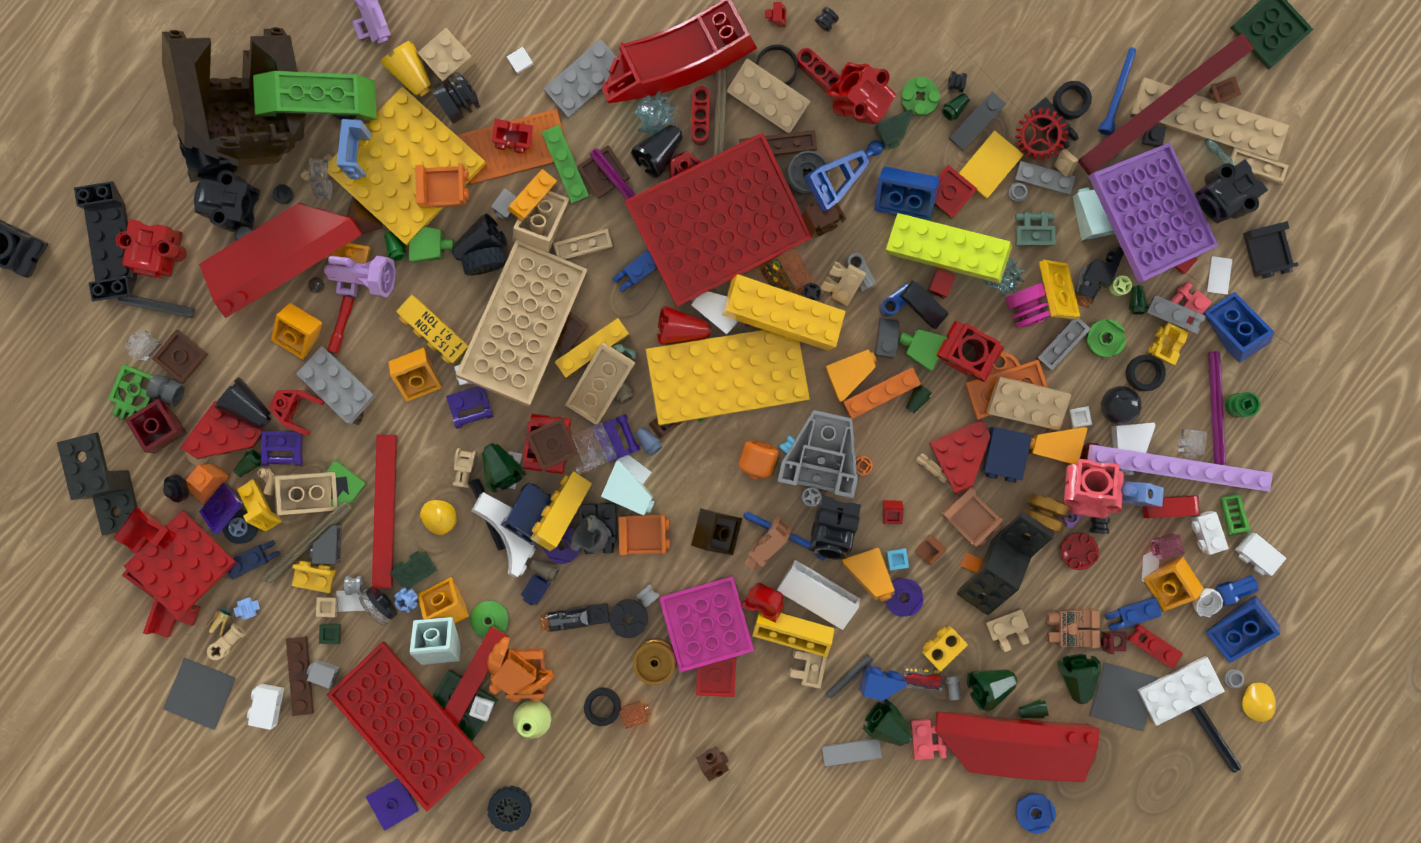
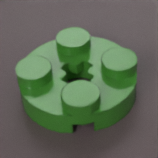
M923 76L908 81L901 93L902 107L908 114L913 116L929 115L934 111L940 99V93L935 83ZM916 93H923L924 101H917L915 99L917 97Z
M1112 319L1095 322L1090 326L1091 329L1086 334V345L1093 354L1099 357L1108 358L1117 355L1126 344L1124 328L1120 323ZM1109 334L1110 342L1104 343L1102 335Z

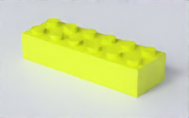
M897 213L886 251L892 256L1001 284L1012 245L1011 241Z

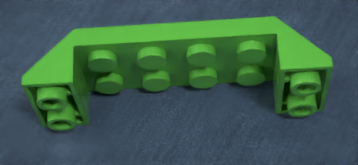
M272 71L253 75L255 116H276V113L356 115L357 119H377L375 80L356 74Z

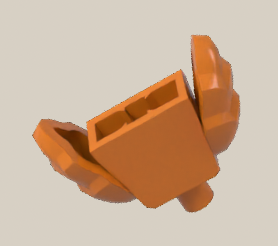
M504 637L495 644L487 661L488 670L491 673L490 680L493 682L489 689L493 694L497 695L503 690L508 695H514L515 693L530 695L535 693L536 690L544 688L555 677L552 670L541 669L536 671L537 669L508 648L510 637Z

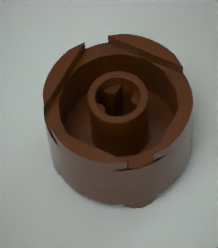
M838 202L826 211H822L818 203L816 205L811 203L804 208L805 212L802 215L813 238L816 237V234L822 236L838 227L836 223L840 220L843 223L846 220V216Z

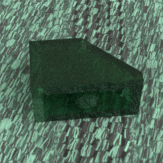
M912 109L876 124L874 129L879 141L883 145V149L889 147L891 150L900 145L899 142L902 141L912 117Z

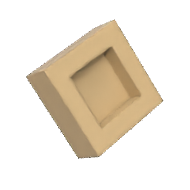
M1067 149L1060 151L1054 167L1065 177L1072 176L1079 160Z
M317 597L316 617H337L338 597Z

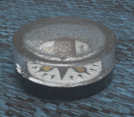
M371 586L359 596L363 608L379 624L386 625L397 616V610L390 598L378 588Z

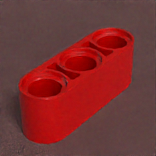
M803 48L799 51L797 56L798 67L821 89L827 92L830 88L829 83L832 81L837 82L840 75L810 48ZM808 56L811 61L803 62L801 57ZM822 69L825 74L817 75L815 70Z
M704 86L696 87L692 94L691 135L692 141L699 146L706 144L709 138L710 94L709 90ZM702 93L706 95V99L700 101L696 96ZM699 112L706 115L702 120L697 119L695 116ZM698 131H702L705 133V137L698 139L695 137V134Z
M1199 496L1163 497L1162 507L1143 506V518L1200 515Z

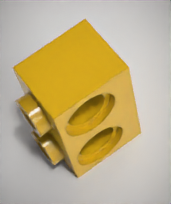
M950 626L941 628L937 633L938 636L933 641L929 640L923 646L924 650L922 653L940 672L968 646ZM954 636V643L947 645V637ZM935 649H940L941 651L938 658L932 657V652Z

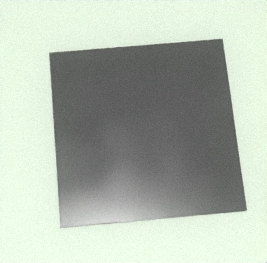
M184 657L163 709L215 730L235 678Z
M1105 662L1090 716L1144 731L1148 711L1137 690L1158 680V677Z

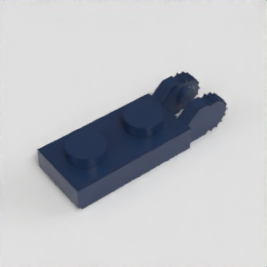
M274 540L256 546L234 557L233 559L237 563L228 571L231 579L240 577L279 556V551L272 552L268 556L263 551L275 545Z

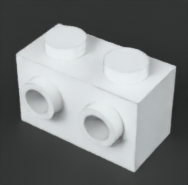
M1206 511L1197 516H1190L1191 526L1196 534L1197 544L1202 553L1211 555L1229 549L1217 512Z
M1249 532L1235 549L1239 553L1238 557L1245 563L1250 562L1254 566L1253 570L1262 576H1273L1286 560L1285 556L1257 533Z
M260 684L253 689L251 694V700H253L252 707L249 708L247 713L249 726L269 730L277 726L285 688Z

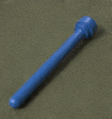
M1134 47L1128 50L1107 118L1100 124L1098 130L1101 134L1110 136L1115 131L1114 118L1136 54Z
M750 512L744 513L745 519L767 530L770 529L772 523ZM793 533L790 534L788 540L809 550L811 542ZM814 553V555H816L818 559L822 561L825 560L824 557H821Z

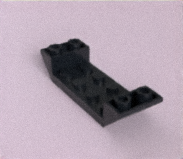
M113 181L74 187L77 207L84 209L94 270L95 281L89 282L91 301L131 296L137 280L136 273L129 272V267L122 266L125 249L120 248L116 243L117 235L121 232H126L128 226L125 203Z

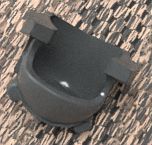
M594 515L583 518L571 536L572 543L570 548L578 551L581 547L586 551L597 553L606 547L608 537H611V532L601 520L597 519Z

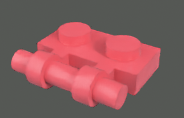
M1189 282L1180 286L1173 299H1169V301L1178 304L1183 298L1186 300L1183 307L1203 314L1212 303L1211 300L1198 290H1195L1191 295L1189 290L1192 284ZM1189 316L1186 323L1191 325L1194 317Z
M910 720L914 760L934 759L933 751H939V758H947L948 747L943 739L938 735V743H933L932 733L936 732L935 726H931V720Z

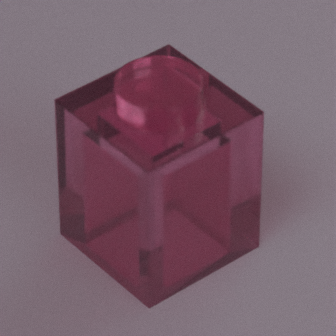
M1169 534L1151 539V552L1156 558L1165 559L1185 554L1180 535Z

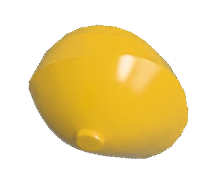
M431 500L422 507L420 518L430 532L436 535H444L455 527L457 513L448 502Z
M1258 682L1249 685L1242 701L1243 710L1252 720L1258 722L1270 720L1276 710V699L1270 686Z

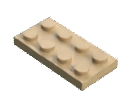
M748 58L726 91L787 133H791L811 102Z
M602 342L565 406L598 425L635 365V362Z
M998 376L986 412L991 415L1060 431L1071 394Z

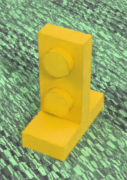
M252 479L237 489L248 512L243 516L247 523L267 532L282 522L280 516L271 511L256 480Z

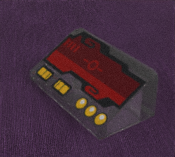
M904 667L903 678L907 682L905 688L943 691L942 671L931 668Z

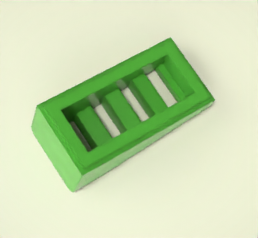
M1240 494L1220 497L1228 537L1251 531ZM1236 501V505H1227L1228 502ZM1238 509V512L1230 513L1229 510ZM1239 517V520L1232 521L1231 518ZM1234 525H1241V528L1234 529Z

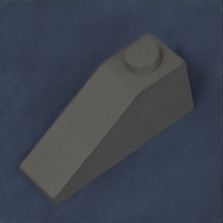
M992 91L949 139L964 151L1004 108L1006 103Z

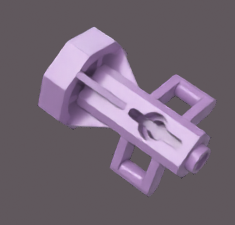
M354 0L362 15V18L352 21L359 41L370 37L372 43L377 42L378 45L389 42L388 38L392 35L378 0ZM364 22L368 30L367 33H364L361 26Z
M330 255L329 262L324 267V273L328 276V280L337 281V295L356 297L358 284L369 288L370 294L388 298L394 289L396 269L394 260L388 257L376 256L373 260L362 264L355 263L350 258ZM344 282L351 283V289L344 288Z

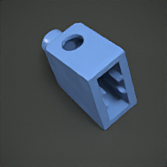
M1124 482L1122 487V503L1126 505L1162 507L1163 487L1142 482ZM1152 492L1151 498L1148 497V493Z

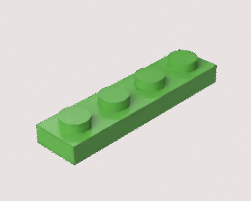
M557 125L543 131L542 135L571 203L574 204L590 197L560 126Z

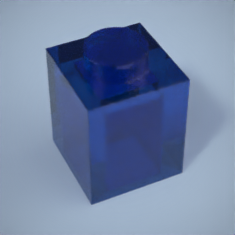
M534 574L521 593V596L524 597L523 600L532 606L533 604L538 605L551 583Z

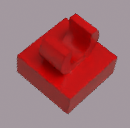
M773 2V9L765 10V18H768V21H773L778 27H786V7L782 2Z

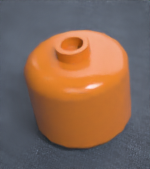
M748 440L744 443L738 466L742 472L748 474V477L752 479L770 478L774 473L779 451L770 444Z

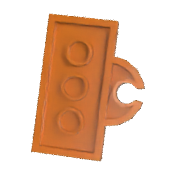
M1002 352L999 357L1003 359V366L998 368L993 364L994 367L985 382L976 379L965 383L976 419L991 415L986 411L998 376L1048 388L1040 361L1035 360L1020 365L1017 358L1012 354Z

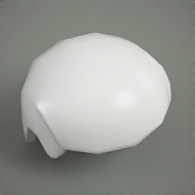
M1205 588L1199 597L1192 601V604L1200 617L1206 616L1210 618L1222 608L1223 599L1218 591Z

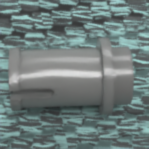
M958 675L946 676L945 683L948 686L949 700L961 699L959 689L960 678H958Z

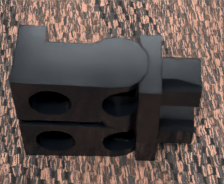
M597 503L580 504L578 508L579 523L583 518L590 515L597 517ZM599 503L598 519L611 532V537H608L603 553H613L617 541L616 503ZM584 549L585 554H595Z

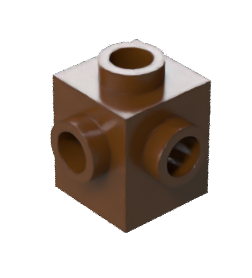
M716 746L696 757L701 771L708 781L720 777L729 771L726 764L729 760L725 752H720Z

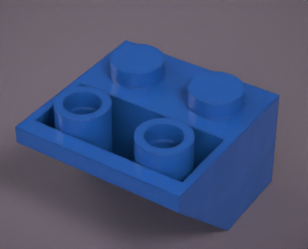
M870 665V668H864L859 690L865 697L883 701L905 688L907 682L897 671L889 670L887 673L882 671L880 667Z

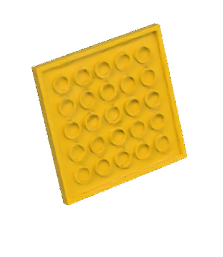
M402 86L376 113L377 119L369 120L365 124L371 132V140H359L356 163L365 171L366 178L360 177L359 180L348 178L337 166L338 153L323 169L408 246L414 236L423 227H426L444 208H420L417 205L415 165H424L425 168L458 167V163H462L465 169H468L470 181L486 165V162Z

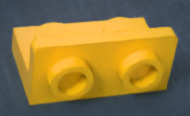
M303 560L293 564L292 568L295 569L292 586L326 593L332 592L336 570L330 569V565L319 564L318 566L311 565L312 562Z

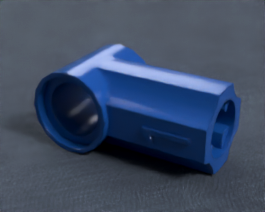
M908 283L904 284L880 304L879 311L883 316L890 317L907 304L900 297V294L908 286ZM886 303L893 305L892 312L886 310Z
M1249 575L1234 582L1221 583L1216 586V590L1223 599V606L1238 602L1239 598L1259 591V586L1254 577Z

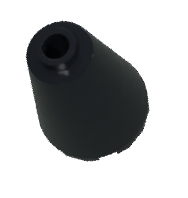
M669 125L635 145L631 150L633 159L639 167L643 165L646 168L645 172L657 178L662 174L682 141V131L677 126Z
M489 214L481 215L452 246V254L456 260L459 261L464 255L476 250L490 247L502 249L507 245L503 231L499 232L496 227L498 226L497 222Z
M238 377L234 381L235 384L227 388L214 407L257 428L261 425L265 427L272 419L269 417L271 412L244 380Z

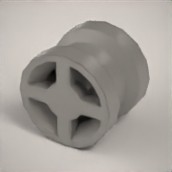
M808 487L802 491L801 500L805 505L813 507L819 504L821 494L816 488Z
M351 576L345 577L344 591L346 595H351L352 593L363 595V576H357L356 578Z
M648 584L635 597L640 599L646 608L660 595L654 592L652 586Z

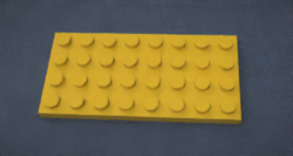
M766 330L646 349L658 426L810 400L800 342Z

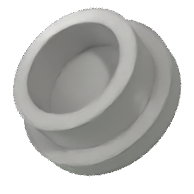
M1015 183L1009 188L1008 195L1012 201L1021 202L1026 199L1028 189L1022 183Z
M1230 669L1225 673L1224 681L1227 686L1236 689L1243 685L1244 675L1237 669Z

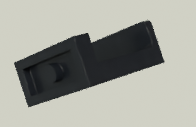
M1288 221L1243 233L1254 278L1262 276V279L1274 276V272L1278 271L1281 274L1293 272L1292 268L1299 266L1298 262L1293 263L1285 230L1289 229Z

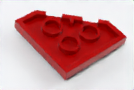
M214 401L180 449L197 460L208 456L232 453L237 450L251 449L255 447L262 437L263 430L217 410L214 407L217 403Z
M979 420L929 444L955 495L972 488L991 437L983 420Z

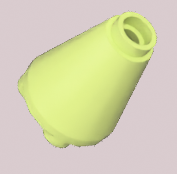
M524 701L517 707L513 716V724L516 731L529 739L539 738L544 735L549 729L552 720L550 709L541 701Z

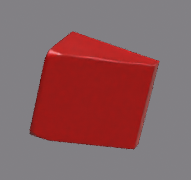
M883 501V524H902L904 511L902 501Z

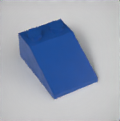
M1236 292L1203 313L1226 350L1239 363L1272 341L1274 331Z
M1254 596L1206 631V634L1228 662L1231 663L1280 635L1281 626L1259 598Z

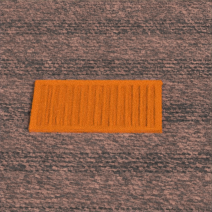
M553 109L509 121L516 124L533 125L530 148L525 150L524 154L516 153L514 149L506 148V150L494 148L495 144L491 141L494 125L458 134V137L486 162V165L469 183L472 185L554 163L542 132L559 125L563 133L558 110Z

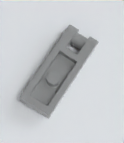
M1154 295L1147 309V313L1196 334L1200 330L1201 322H1204L1206 318L1205 315L1157 295ZM1189 316L1194 317L1191 325L1186 323Z

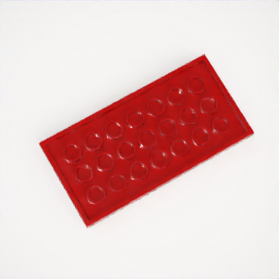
M385 641L381 642L327 694L426 812L485 758Z

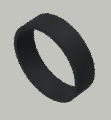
M779 44L770 45L763 49L757 58V65L761 57L771 50H782L792 57L795 63V72L787 82H784L790 85L795 79L798 70V61L794 52L790 48Z

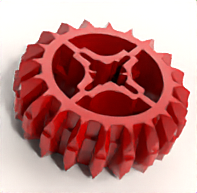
M1039 108L1038 115H1036L1034 110H1031V118L1025 114L1024 117L1027 121H1019L1023 128L1016 127V131H1021V135H1015V138H1021L1022 140L1016 143V145H1024L1020 152L1023 153L1027 149V158L1033 153V160H1037L1038 155H1041L1040 159L1044 161L1045 154L1048 155L1049 159H1052L1051 152L1053 151L1058 155L1059 152L1056 148L1064 149L1060 142H1067L1068 140L1067 138H1062V134H1068V130L1062 131V128L1066 127L1067 123L1060 125L1059 122L1063 120V117L1060 116L1058 119H1055L1056 111L1050 116L1049 108H1047L1046 114H1043L1042 108ZM1046 118L1053 122L1046 127H1039L1034 120ZM1030 125L1034 130V137L1027 143L1025 133ZM1057 126L1058 138L1056 143L1053 144L1049 139V133ZM1035 127L1041 131L1047 130L1045 135H1047L1048 143L1042 138L1035 140L1037 138L1036 135H1038L1036 134L1037 130ZM1042 141L1049 149L1037 151L1031 147L1037 142Z

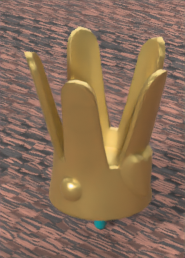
M228 607L226 610L218 609L213 619L204 627L206 628L214 620L209 633H213L223 621L219 636L222 637L227 622L232 617L227 612Z

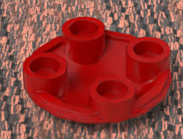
M1072 533L1061 543V559L1065 565L1073 570L1088 569L1099 559L1098 544L1087 533Z

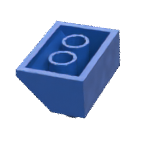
M884 166L878 179L874 211L894 215L900 213L931 221L940 177Z

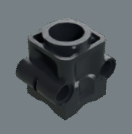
M178 135L179 146L182 156L186 160L190 183L200 181L202 175L217 178L218 174L224 170L237 172V166L230 164V160L223 157L217 159L203 154V150L196 147L193 149L187 148L183 145Z
M1244 159L1236 165L1225 163L1208 172L1205 176L1206 185L1198 190L1195 196L1202 211L1215 223H1220L1230 217L1234 219L1240 218L1257 210L1259 207L1258 198L1266 193L1268 189L1263 182L1254 177L1251 166Z
M228 170L221 171L217 178L202 175L194 194L195 213L209 218L212 224L229 232L236 231L240 225L253 228L255 220L254 206L259 200L260 190L252 187L243 178Z
M0 220V267L11 270L26 278L31 277L39 258L49 243L17 226Z
M823 496L816 510L809 550L827 559H846L852 551L854 536L859 525L861 505L852 502L842 503L834 498Z

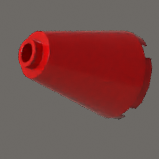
M663 306V309L661 308L657 328H659L661 334H657L658 344L698 341L710 336L711 325H708V321L668 306Z

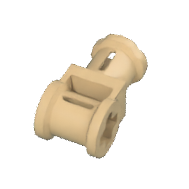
M457 448L454 458V470H457L452 485L470 487L468 481L470 473H473L476 465L477 451L468 452Z
M233 623L231 629L224 636L207 648L208 657L212 660H220L227 656L235 643L241 637L244 638L246 636L245 631ZM217 647H220V648H221V650L219 651V652H220L219 654L216 652V651L218 650Z

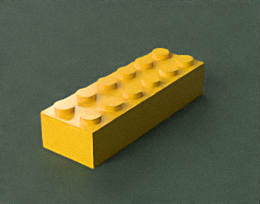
M737 274L731 281L722 316L830 351L836 348L846 311Z

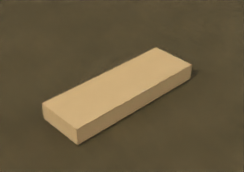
M1235 147L1231 150L1227 163L1236 165L1246 159L1252 168L1254 176L1277 184H1283L1289 165Z
M609 229L553 243L556 256L564 260L613 248Z

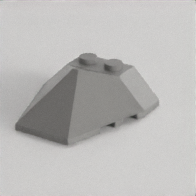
M813 410L784 457L777 481L791 485L800 484L831 491L836 495L854 498L858 477L852 418Z

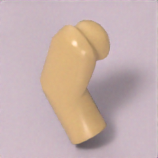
M260 468L257 475L266 483L263 494L273 496V476L275 475L269 468Z

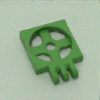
M122 364L108 400L117 403L113 416L118 417L120 415V419L125 420L152 402L153 399L146 395V389L142 388L141 382L144 377L148 378L150 382L153 375ZM136 373L133 381L128 383L123 380L127 375ZM133 385L137 386L138 388L137 392L135 393L131 391V387ZM120 388L124 389L127 393L125 400L120 395ZM139 395L146 398L143 404L132 405L136 396Z

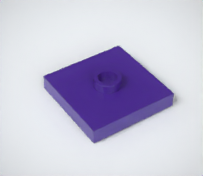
M223 482L199 513L212 532L218 535L243 504L230 486Z
M398 778L366 796L384 831L419 811L410 792Z

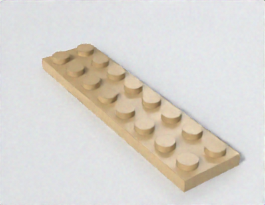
M1144 77L1141 81L1131 116H1136L1171 89L1172 86ZM1196 94L1157 123L1158 125L1231 149L1235 147L1274 161L1279 159L1289 128L1287 124L1233 106L1217 103V101H1212Z

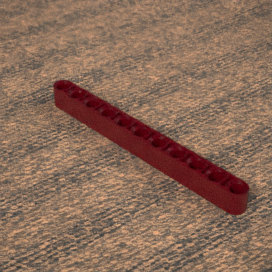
M1242 33L1079 159L1078 163L1088 176L1248 54L1254 49V46Z

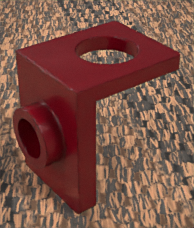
M1103 631V637H1101L1103 651L1108 654H1114V651H1126V632ZM1114 636H1119L1122 640L1121 645L1118 647H1114Z

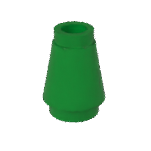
M392 232L386 233L384 238L388 257L394 261L404 259L406 257V249L399 238Z

